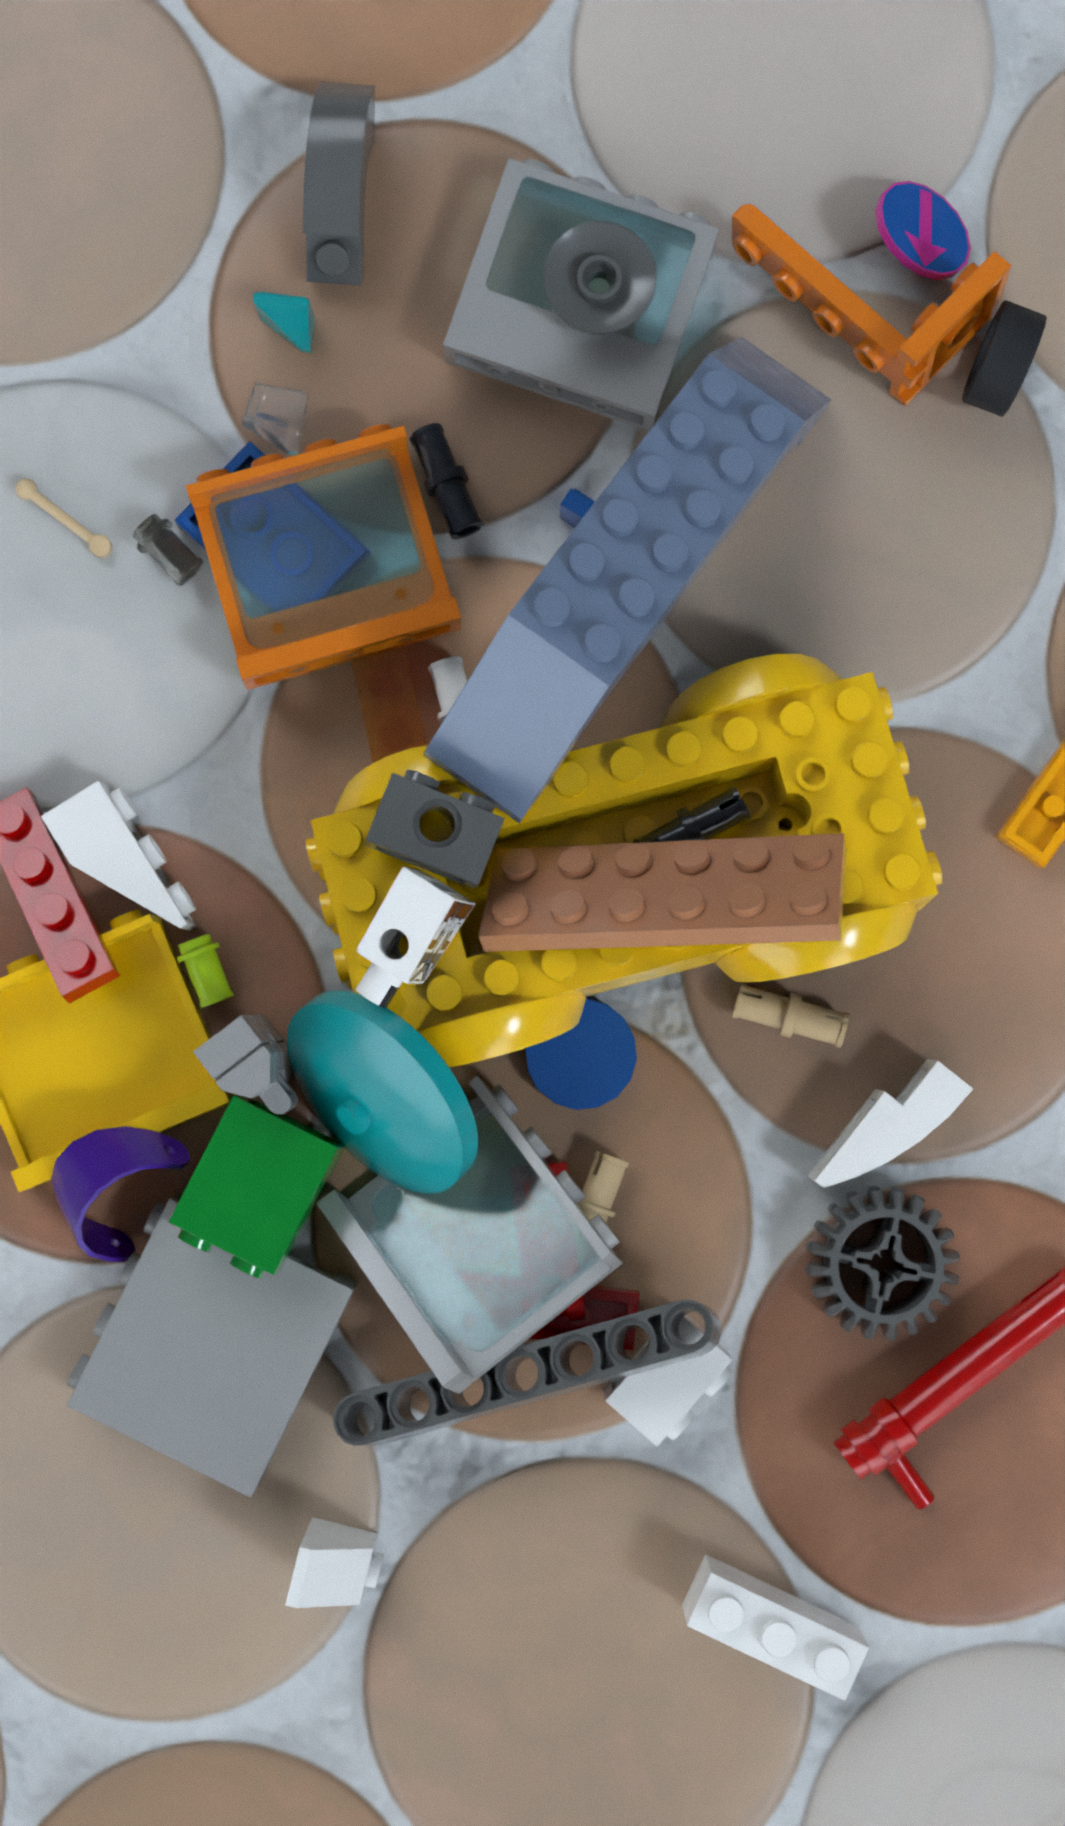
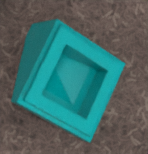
M258 291L254 293L253 303L260 320L301 352L311 353L315 316L310 300L307 297Z

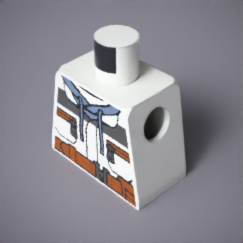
M403 866L358 945L356 952L372 963L355 990L374 1004L387 1008L402 982L406 984H423L476 903L428 873ZM405 934L409 942V948L407 953L402 956L399 951V941Z

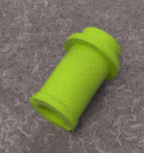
M206 934L178 945L182 956L177 957L178 963L184 961L198 995L201 1008L234 996L216 952V949L220 947L219 942L213 944L210 934Z

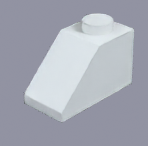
M312 1517L299 1547L285 1605L294 1608L360 1605L365 1586L376 1589L384 1554L374 1552L378 1533Z

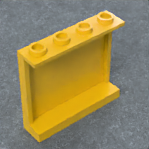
M137 909L109 921L112 930L101 934L120 977L72 1003H68L61 996L45 959L40 961L38 954L20 958L5 966L8 975L0 978V1124L19 1167L10 1172L19 1193L50 1181L56 1159L73 1141L95 1130L126 1126L161 1133L230 1103L233 1095H236L222 1091L216 1084L217 1079L213 1080L193 1053V1051L208 1041L211 1035L183 969L177 961V955L160 916L153 914L143 916L141 909Z

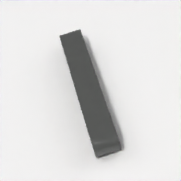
M690 1299L675 1301L520 1345L480 1377L483 1382L484 1392L478 1403L472 1406L466 1402L463 1391L458 1394L444 1388L434 1373L429 1371L355 1392L344 1397L336 1406L333 1415L334 1428L337 1435L345 1443L353 1446H376L702 1356L712 1351L719 1343L722 1334L721 1322L717 1314L710 1307ZM690 1312H698L705 1321L704 1335L694 1344L683 1342L678 1330L680 1320ZM641 1327L649 1337V1347L643 1357L632 1360L624 1350V1340L629 1331ZM586 1343L593 1352V1363L588 1372L583 1375H577L570 1366V1355L577 1345ZM531 1358L538 1368V1378L532 1388L524 1391L518 1385L516 1371L522 1361ZM422 1389L429 1398V1409L427 1414L418 1421L411 1413L410 1401L414 1393ZM369 1404L374 1410L376 1422L371 1432L365 1435L358 1426V1415L360 1410Z

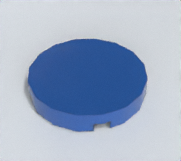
M587 998L580 1021L573 1029L525 1049L527 1069L537 1089L555 1104L575 1110L598 1108L617 1098L631 1081L637 1061L635 1037L625 1019L609 1005Z

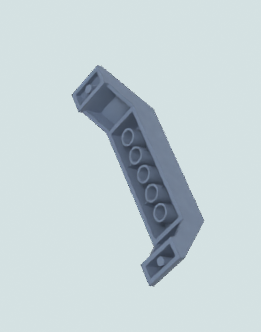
M743 337L709 353L510 611L426 748L424 756L482 798L495 804L496 808L520 824L551 782L555 773L608 695L785 456L797 444L800 445L832 399Z

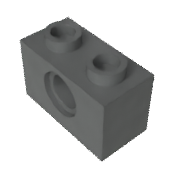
M407 770L404 777L392 773L364 846L471 889L476 888L479 885L505 819L493 813L495 804L467 792H462L460 799L437 791L440 785L439 781L417 771ZM430 811H438L445 814L452 825L451 836L441 842L428 840L420 831L419 820L421 816Z

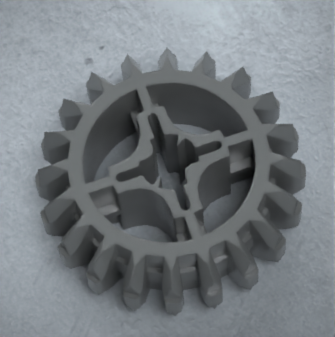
M875 1185L869 1186L867 1191L868 1204L865 1205L858 1193L850 1191L846 1194L847 1202L851 1208L850 1211L845 1213L840 1206L831 1203L828 1206V1211L837 1219L835 1224L830 1227L820 1220H817L814 1224V1228L827 1237L824 1244L817 1241L807 1242L806 1249L814 1255L822 1256V1261L806 1264L805 1271L809 1276H824L825 1279L815 1283L810 1290L815 1298H824L832 1295L826 1301L823 1311L828 1317H833L844 1310L840 1326L848 1332L854 1329L861 1320V1335L866 1339H873L879 1323H881L884 1337L889 1341L896 1340L898 1334L897 1323L899 1322L902 1323L910 1335H915L919 1331L915 1316L920 1314L930 1323H934L937 1320L936 1313L928 1307L934 1299L946 1306L951 1303V1297L939 1289L942 1282L950 1285L959 1282L957 1274L944 1269V1264L955 1263L960 1260L959 1252L953 1249H941V1246L954 1238V1233L947 1227L932 1231L940 1222L942 1214L933 1208L921 1215L925 1200L916 1194L909 1198L903 1207L904 1193L898 1187L891 1188L888 1192L886 1203H884L881 1189ZM882 1218L881 1226L875 1227V1232L867 1243L862 1245H843L848 1236L861 1224L872 1219ZM900 1219L910 1224L918 1234L924 1249L925 1263L915 1261L903 1255L901 1250L902 1235L898 1233ZM885 1249L886 1254L903 1267L892 1266L889 1271L883 1268L885 1274L879 1276V1272L861 1258L872 1260L875 1254L881 1257L880 1251ZM839 1262L862 1270L864 1275L863 1290L867 1292L864 1305L851 1299L843 1288L839 1276ZM904 1280L918 1282L920 1280L916 1288L906 1298L895 1304L883 1306V1301H889L893 1287Z

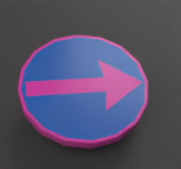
M911 181L893 183L879 196L875 209L877 228L889 251L902 265L920 276L942 280L953 278L967 264L971 250L968 231L958 212L943 196L926 185Z

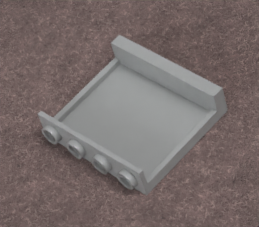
M179 1193L169 1198L167 1204L159 1201L151 1212L143 1232L151 1236L142 1254L133 1252L125 1264L118 1283L126 1287L117 1305L114 1306L108 1303L102 1311L92 1333L100 1337L91 1357L83 1354L75 1365L67 1382V1385L74 1388V1391L66 1406L251 1498L260 1484L358 1282L339 1272L334 1277L288 1254L280 1271L274 1276L265 1271L261 1279L250 1276L230 1264L233 1257L232 1254L212 1245L209 1252H205L178 1238L181 1229L168 1222L182 1196Z

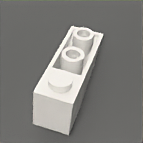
M98 780L41 816L72 866L180 929L190 931L197 927L190 916V913L196 910L191 897L179 881L173 885L170 884L160 866L167 863L163 852L150 834L142 838L131 819L136 817L138 813L126 793L120 787L113 791L110 786Z

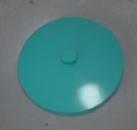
M340 990L327 991L317 995L294 1014L287 1031V1050L294 1076L304 1097L321 1123L339 1143L344 1145V1148L354 1158L383 1179L404 1189L426 1194L439 1193L449 1189L471 1168L477 1156L478 1133L469 1102L445 1061L410 1024L390 1009L380 1007L362 995Z

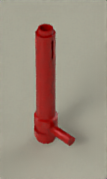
M1065 1266L888 1400L882 1397L868 1408L870 1414L859 1423L853 1419L840 1429L843 1435L836 1439L833 1444L860 1480L871 1472L877 1476L887 1468L915 1508L923 1509L932 1503L934 1494L905 1454L919 1444L918 1436L1065 1325Z

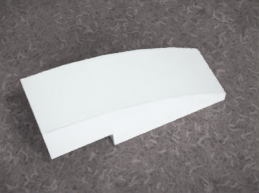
M927 1059L896 1099L885 1091L875 1089L807 1177L819 1186L826 1188L856 1178L893 1160L919 1143L944 1122L972 1092L973 1088L939 1061Z

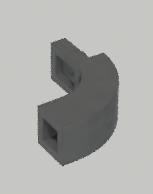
M320 82L316 89L309 120L304 173L303 234H306L307 282L362 285L364 279L366 178L370 153L375 143V85Z

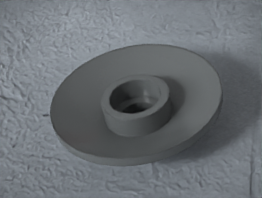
M607 221L583 223L565 232L551 247L543 268L544 293L553 312L569 327L591 335L613 334L633 325L648 309L656 288L655 262L647 245L630 229ZM595 278H602L608 282L609 289L604 293H595L589 288L588 284Z

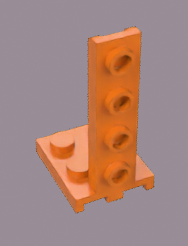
M745 204L732 215V246L738 256L748 265L756 266L758 264L770 274L773 284L786 299L792 302L798 299L813 312L814 321L827 335L831 337L839 335L853 348L856 359L864 368L872 373L880 371L891 381L889 393L904 406L995 316L1012 266L995 251L980 266L974 262L969 264L954 281L951 287L953 293L940 306L933 302L926 307L912 325L911 330L914 333L906 339L752 204Z

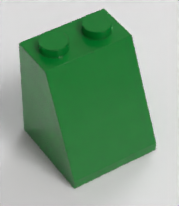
M233 1095L168 1223L181 1229L178 1235L180 1240L199 1250L209 1252L212 1245L232 1254L233 1257L230 1264L238 1270L261 1279L264 1271L274 1276L280 1271L345 1149L344 1145L285 1114H274L265 1104L253 1098Z

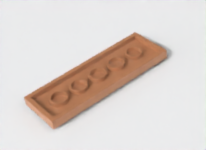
M844 833L497 849L478 937L484 952L840 941L847 851Z

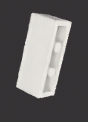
M705 1554L682 1604L688 1627L844 1701L869 1650V1646L857 1625Z

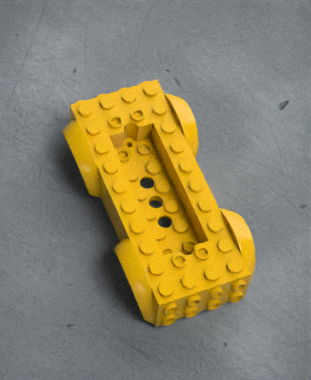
M772 654L750 658L723 667L699 679L680 693L669 706L660 728L570 751L551 782L520 824L495 807L493 813L505 819L479 885L474 889L364 846L392 773L404 777L407 770L417 771L439 781L440 785L437 791L456 799H460L462 792L481 797L426 758L424 752L428 745L409 748L378 760L362 769L348 781L333 814L310 820L314 837L305 839L312 869L314 872L319 873L322 882L326 881L328 892L319 894V900L327 927H332L334 934H339L342 947L333 949V956L341 983L346 982L348 989H353V993L359 994L355 989L372 962L356 952L358 945L403 866L428 873L476 903L424 983L406 984L402 982L387 1007L419 1032L437 1051L449 1068L515 1052L562 1035L579 1023L586 997L711 963H716L735 982L776 980L837 967L865 959L901 945L908 939L917 911H920L938 894L936 885L942 884V872L935 852L933 850L926 852L920 833V830L926 828L925 814L918 796H909L903 776L909 774V761L903 743L901 741L893 742L887 721L893 719V708L887 689L884 686L877 688L873 672L844 679L819 659L803 654ZM733 785L737 788L740 798L743 799L752 818L742 821L711 839L844 833L847 851L840 941L484 952L478 937L497 849L633 843L632 840L639 839L677 818L676 811L687 807L690 811L729 790ZM430 811L421 816L419 820L420 831L428 840L441 842L451 836L452 825L445 814L438 811ZM405 934L399 941V951L402 956L407 953L409 948V942Z

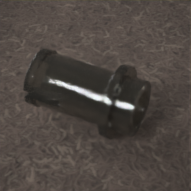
M153 514L145 519L133 533V538L138 542L136 549L140 553L148 552L174 579V582L178 586H182L199 572L204 561L200 557L198 558L171 530L172 522L168 518L161 519L157 514Z

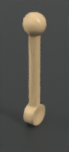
M23 478L17 482L15 491L19 498L23 500L31 499L89 544V549L93 555L98 558H105L111 554L113 546L106 536L94 535L37 491L36 483L33 480Z

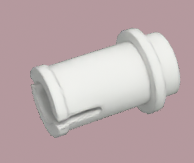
M461 656L444 658L428 666L441 708V712L437 714L439 722H443L467 683L463 667L464 662Z

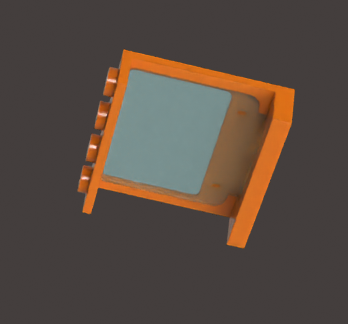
M388 424L371 426L362 430L358 434L359 438L341 443H337L335 439L320 440L308 445L305 448V453L283 458L281 454L262 456L251 463V468L229 473L227 469L211 470L199 475L196 483L185 485L188 497L195 511L235 648L241 679L247 690L461 630V615L456 598L451 596L409 456L407 434L404 425L392 429Z

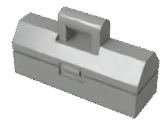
M240 1015L193 1051L213 1080L217 1079L216 1084L222 1091L247 1098L260 1096L274 1114H284L296 1107L298 1102L297 1095L287 1083L292 1078V1067L288 1056L287 1043H282L284 1039L265 1015Z

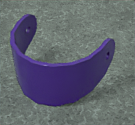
M126 1126L95 1130L73 1141L56 1159L51 1183L56 1200L78 1246L88 1256L109 1262L128 1261L132 1253L135 1252L133 1241L120 1230L86 1218L87 1209L103 1190L122 1177L145 1169L184 1168L190 1161L188 1149L178 1140L162 1133Z

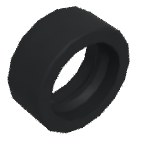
M1007 300L1002 302L983 339L968 376L962 396L964 403L1001 417L1008 412L1034 359L1045 328L1046 315Z

